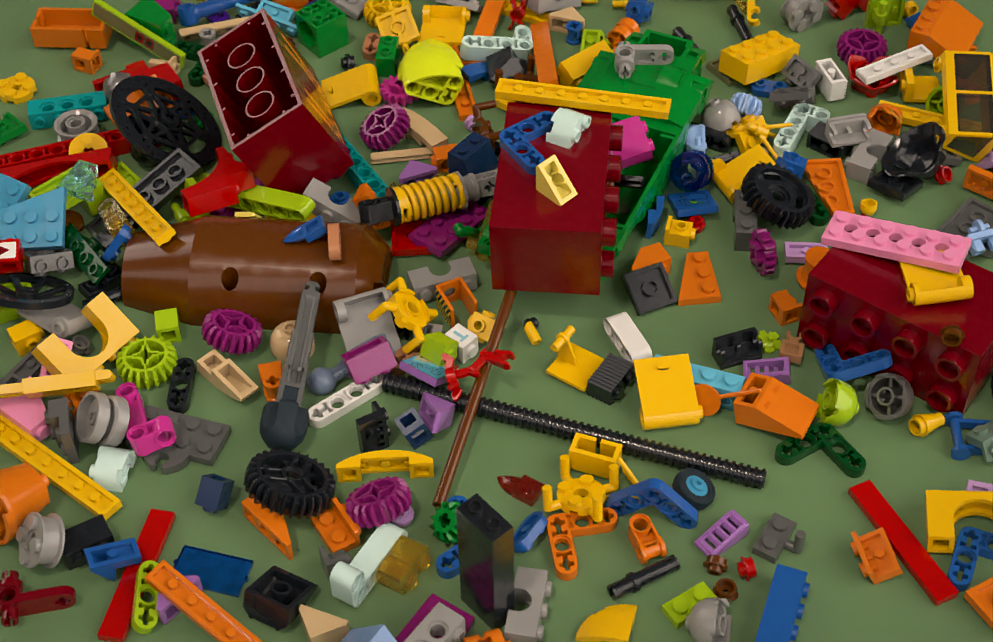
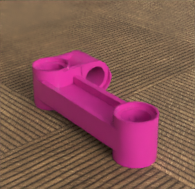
M126 382L116 389V395L124 397L128 401L130 418L126 437L137 456H147L154 451L172 445L176 441L177 437L170 417L162 415L148 421L144 401L134 383Z

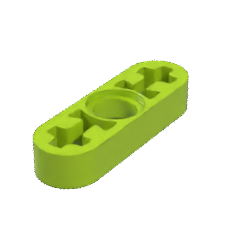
M151 560L143 562L136 574L131 625L134 631L139 634L150 633L158 621V592L145 582L146 570H152L158 565L157 562ZM140 593H151L154 601L144 602L140 597ZM144 610H148L146 615L147 625H143V621L140 620Z

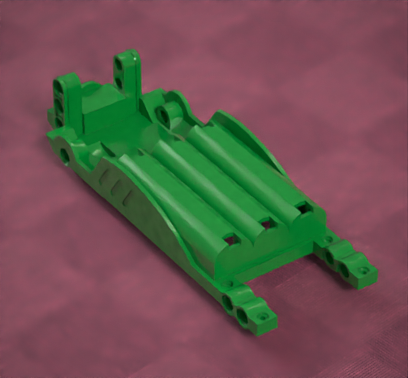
M646 29L644 34L633 32L625 41H628L630 44L670 45L674 49V60L670 64L635 65L631 77L626 79V75H624V79H622L615 71V53L601 50L577 86L579 88L671 99L668 120L639 116L641 121L645 120L649 131L646 133L647 139L651 138L655 150L652 151V155L658 158V165L651 164L647 160L621 169V175L643 176L646 185L642 189L620 187L618 213L606 214V218H617L616 245L614 247L604 246V250L615 251V260L635 225L647 216L648 209L654 208L656 196H662L672 180L683 155L690 124L696 113L700 114L703 111L710 88L714 83L711 79L701 77L702 65L706 60V50L694 48V41ZM612 113V124L633 117V115ZM489 223L477 242L478 253L490 256ZM601 277V283L606 279V277Z

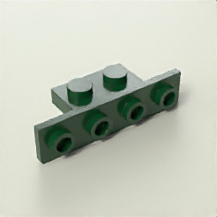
M69 222L65 227V248L73 251V259L92 283L97 285L110 270L107 265L113 262L112 260L106 262L101 258L105 250L100 247L102 244L94 237L89 239L83 236Z

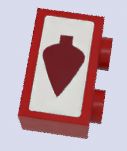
M7 238L0 240V274L23 272L24 249L20 239Z

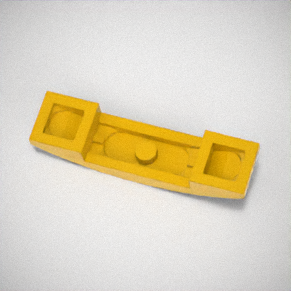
M404 450L366 452L349 457L336 464L338 483L362 481V474L410 471V479L434 477L433 458Z

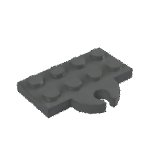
M970 196L937 231L966 237L968 235L967 229L971 228L972 222L980 219L984 224L988 223L991 229L993 228V207ZM983 243L986 250L979 256L993 257V251H990L987 243ZM968 251L965 260L972 256L970 251Z
M145 405L144 408L148 421L162 415L170 417L177 437L172 445L144 456L145 463L154 472L157 469V462L168 460L161 466L162 474L177 472L183 469L190 461L212 466L232 432L231 426ZM125 437L124 440L126 445L131 446L127 437Z

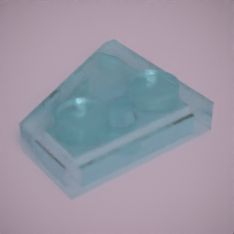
M79 160L57 185V188L65 186L67 195L93 202V191L96 188V178L99 172L97 164Z

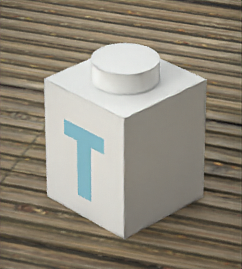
M458 323L445 333V335L459 342L456 359L464 364L468 359L473 358L477 354L479 349L478 336Z

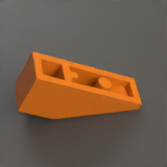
M247 497L241 502L244 517L291 561L294 555L284 514L280 516L277 512L270 513V509H262L261 503L255 504L254 498Z

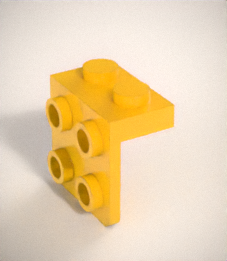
M912 67L897 73L903 102L926 103L929 93L939 86V80L936 76H914Z
M754 114L743 116L740 122L737 123L735 120L732 122L733 127L722 131L731 138H735L741 154L757 144L763 143L758 136L747 129L750 122L766 124L763 115L754 116Z

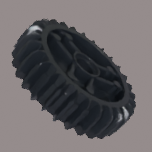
M762 162L752 167L743 178L742 185L740 186L743 201H747L746 206L751 207V212H756L758 217L765 219L764 222H771V226L775 224L778 225V228L784 226L786 230L790 227L792 229L800 228L814 213L816 198L813 196V191L809 190L810 186L804 184V179H800L798 174L795 175L792 173V170H786L785 166L781 168L778 164L773 166L771 162L767 163V165Z
M272 448L270 452L263 450L262 454L257 453L255 457L251 458L245 472L244 485L245 491L249 493V498H254L255 504L261 503L262 509L268 508L270 513L277 512L280 516L282 514L288 515L289 519L292 516H296L298 519L305 516L309 519L311 515L316 517L319 513H324L325 509H328L335 493L336 481L334 480V475L330 473V469L324 468V463H318L317 458L311 459L309 454L302 455L300 451L295 453L291 449L284 451L282 448L276 451Z

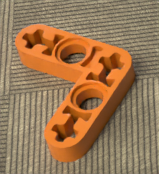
M603 507V518H607L610 522H605L603 519L599 523L595 522V525H593V519L590 515L578 516L577 512H570V514L558 513L548 517L546 532L555 574L559 579L570 581L578 574V561L572 537L612 532L617 527V513L615 510ZM583 519L589 524L585 527H579L575 522ZM555 524H559V527H561V534L557 535ZM558 543H565L569 548L565 551H559L555 546ZM567 559V565L570 568L568 571L563 567V560Z

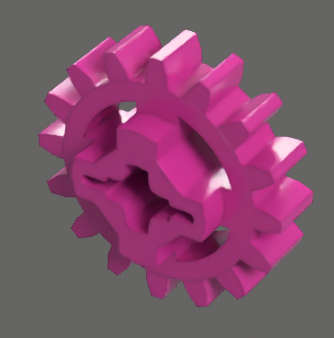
M398 74L395 77L389 76V80L384 79V83L380 84L381 97H383V101H388V104L397 103L398 105L402 104L405 106L406 103L413 104L412 100L418 101V97L406 94L402 81L398 80Z

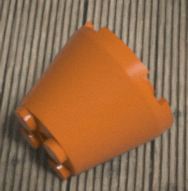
M28 462L0 469V545L14 540L18 527L22 526L24 519L29 513H40L50 504L47 489L49 480L44 473L39 474Z

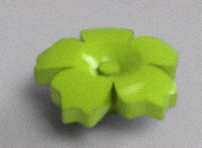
M765 330L759 331L757 340L762 339V349H764L766 354L775 352V349L780 350L781 341L777 340L779 334L776 331H770L768 334Z

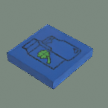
M707 189L667 194V201L678 217L718 212V204Z

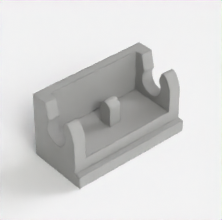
M866 113L827 118L824 134L832 148L870 142L871 136L867 130L872 129L866 117Z

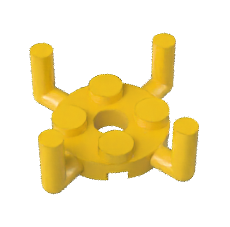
M398 277L386 287V290H390L394 294L388 299V302L384 301L370 312L368 318L374 322L386 311H392L395 317V324L401 329L407 328L414 333L415 337L402 347L403 352L409 354L424 342L425 338L422 329L427 323L438 316V311L428 308L423 299L419 301L414 296L417 293L407 289L404 278Z
M561 455L560 477L562 482H559L557 486V499L553 500L552 486L544 485L542 487L543 510L551 512L561 509L570 514V511L577 512L578 516L590 515L595 522H601L603 520V503L606 502V494L617 491L619 488V466L617 464L609 465V483L602 485L589 474L573 479L570 475L569 455Z

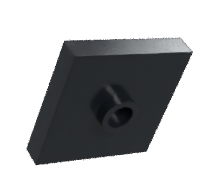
M892 167L893 171H900ZM884 170L868 179L867 182L868 187L901 202L922 189L924 181L913 176H889Z
M662 262L621 276L637 316L678 302Z

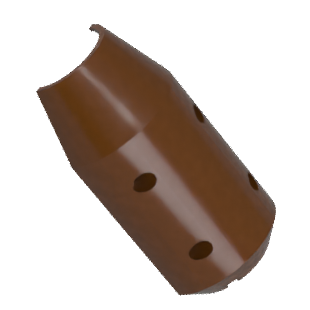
M206 215L170 224L176 234L172 236L170 241L162 244L160 247L145 231L134 233L126 245L121 273L122 298L124 306L154 314V311L177 308L180 322L191 326H202L206 314H210V311H216L218 308L222 310L228 308L229 310L243 311L245 314H250L252 318H257V322L261 323L263 330H274L282 322L296 320L302 290L305 289L307 282L313 281L318 282L320 286L319 292L321 293L313 333L341 334L332 301L381 287L386 288L393 260L392 250L369 223L336 222L340 225L342 260L330 261L328 224L334 222L325 221L327 233L317 240L309 243L306 239L299 242L284 243L283 240L289 233L309 220Z

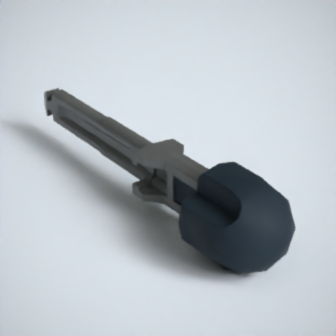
M309 281L306 283L305 289L302 290L295 326L291 332L286 360L282 368L276 401L266 403L262 410L260 435L267 447L270 449L274 448L276 451L280 448L284 451L293 450L303 442L307 433L310 416L309 412L301 407L314 339L313 330L321 296L318 282Z

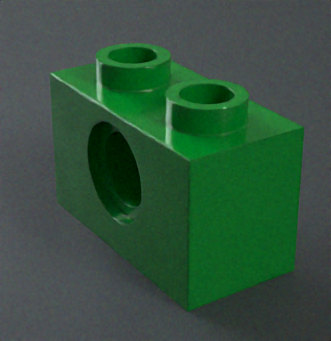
M380 36L375 57L378 77L396 76L400 56L398 37Z

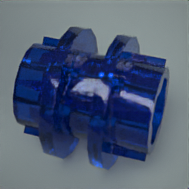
M690 150L676 156L671 163V180L682 191H698L707 186L713 179V162L703 151ZM689 164L696 170L695 178L688 172Z

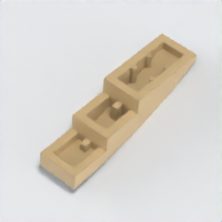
M402 107L406 110L411 120L409 122L411 125L408 128L409 132L404 134L409 140L413 138L420 146L425 144L431 152L433 147L448 144V138L437 127L416 112Z

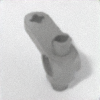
M621 41L615 49V71L620 78L624 79V75H626V79L631 77L635 65L670 64L674 60V49L666 44H630L628 41H625L624 44V41Z

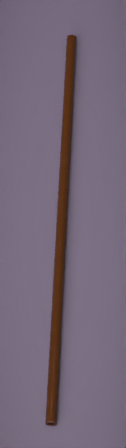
M505 291L486 346L487 352L498 349L517 291ZM489 362L485 363L478 371L481 377L475 378L432 503L434 507H441L442 502L447 500L492 364Z

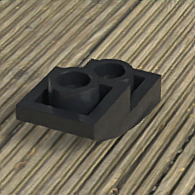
M115 262L107 265L110 270L97 285L89 279L78 284V291L88 299L100 294L103 290L106 292L114 289L121 283L122 269Z

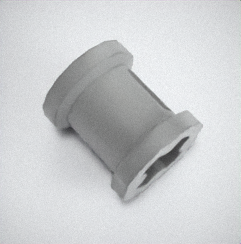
M204 28L200 30L199 37L202 39V45L207 46L215 41L216 33L214 29Z

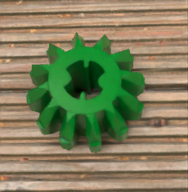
M442 502L441 507H434L436 514L429 516L433 520V523L429 526L431 530H434L433 536L440 539L443 543H458L456 508L461 505L459 502Z

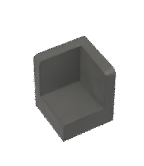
M324 546L318 547L321 565L330 582V574L334 566L339 561L350 564L352 561L349 553L346 554L344 549L327 555Z

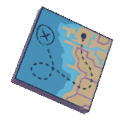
M420 354L400 361L399 368L433 387L447 383L445 367H439L420 356Z

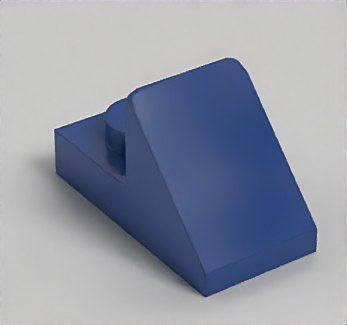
M135 538L84 549V555L90 572L112 581L116 580L117 568L141 563V554Z

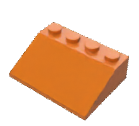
M929 0L910 30L906 50L923 44L933 53L934 58L940 56L945 50L969 51L983 27V22L955 0ZM955 53L954 62L962 65L967 54Z

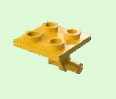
M568 325L563 332H559L556 335V340L550 345V349L553 352H558V357L546 369V373L585 392L588 379L602 364L604 358L572 342L570 343V337L576 330L573 326Z

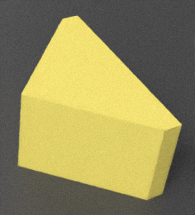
M555 154L536 166V190L555 204L561 206L577 195L575 188Z

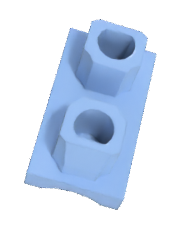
M704 124L690 125L685 143V161L687 163L706 159L705 150L707 149V143H705Z
M980 219L974 220L972 227L967 229L968 235L966 236L972 238L969 249L971 255L977 256L982 254L986 250L983 243H987L990 251H993V228L990 229V225L988 223L984 224Z

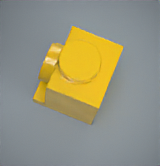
M669 215L665 227L664 245L688 249L690 241H694L696 236L693 222L675 220L673 216Z

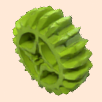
M145 335L143 339L136 337V341H128V345L121 346V352L117 353V373L124 383L132 382L139 390L143 387H147L149 390L153 385L158 387L161 382L167 383V378L172 376L173 367L177 365L178 356L174 346H172L170 341L164 340L163 337L158 339L155 335L151 338Z

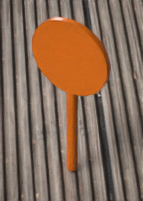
M708 384L695 385L698 405H702L703 416L714 415L721 406V399L762 392L761 388L719 394L715 388Z

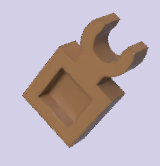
M788 330L785 339H782L778 357L789 356L790 363L801 364L805 345L802 343L801 333L799 337H793L790 335L791 331Z

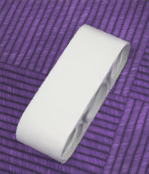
M627 312L604 318V329L622 358L632 363L633 360L653 358L649 344Z

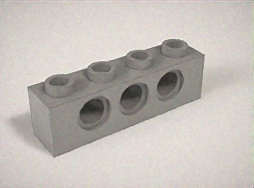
M439 602L404 642H461L466 634L465 618Z

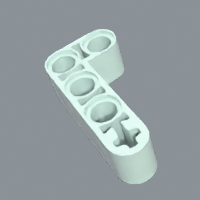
M518 25L514 30L513 37L466 35L462 38L459 55L462 59L468 61H486L487 56L511 46L518 58L527 60L533 48L531 30L525 25Z
M797 103L784 122L792 123V127L781 128L774 139L773 149L776 154L782 157L784 151L794 152L805 131L809 132L819 121L826 124L827 118H830V112L824 108L807 103Z
M390 522L377 527L350 564L339 561L332 569L330 574L332 596L355 608L358 607L402 549L407 540L408 532Z

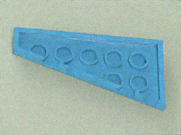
M63 186L0 209V240L7 238L20 239L24 251L65 249L66 187Z

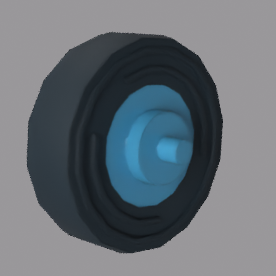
M683 469L675 476L672 483L673 490L697 511L707 508L713 502L716 495L712 481L706 474L697 469Z

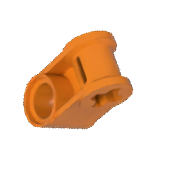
M280 360L258 364L261 384H263L265 399L268 402L276 401L282 373Z
M642 513L633 515L629 521L627 537L635 550L639 562L646 564L649 559L658 556L665 557L667 555L665 543L655 529L651 519Z

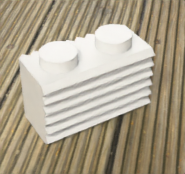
M831 58L817 60L815 69L823 75L816 84L819 90H821L820 92L824 94L827 101L844 99L848 80Z

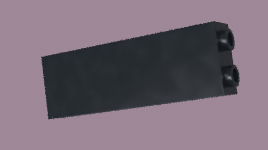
M476 493L456 508L461 600L491 629H501L506 624L508 610H514V527Z

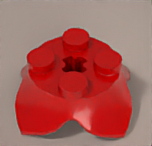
M851 54L847 63L851 88L865 94L868 98H876L877 95L885 93L890 86L898 82L899 78L893 74L865 85L856 76V70L872 63H868L862 56ZM881 56V57H878V58H876L872 63L877 62V61L882 60V59H885V58L890 57V56Z

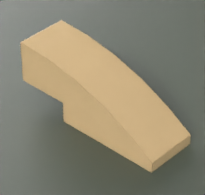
M213 349L197 360V371L220 391L239 402L244 401L259 390V387L230 358L226 360L217 350Z

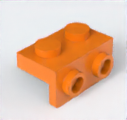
M883 527L860 537L856 531L851 532L854 541L850 542L855 556H860L862 559L859 567L865 578L870 577L873 584L876 585L903 573Z

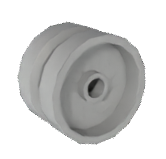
M95 391L86 393L79 403L74 421V431L77 440L88 444L97 443L99 446H118L128 429L130 418L128 401L124 397L106 396L105 393Z

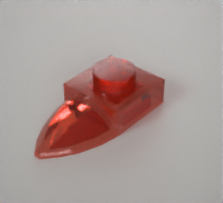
M525 474L522 478L511 475L497 477L501 488L507 494L531 507L542 495V487L545 485Z

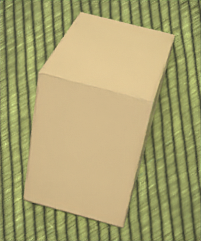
M571 6L549 14V30L568 33L566 24L569 21H577L582 24V29L580 30V36H582L583 29L585 28V19Z
M302 604L299 607L301 623L309 642H341L350 631L348 620Z

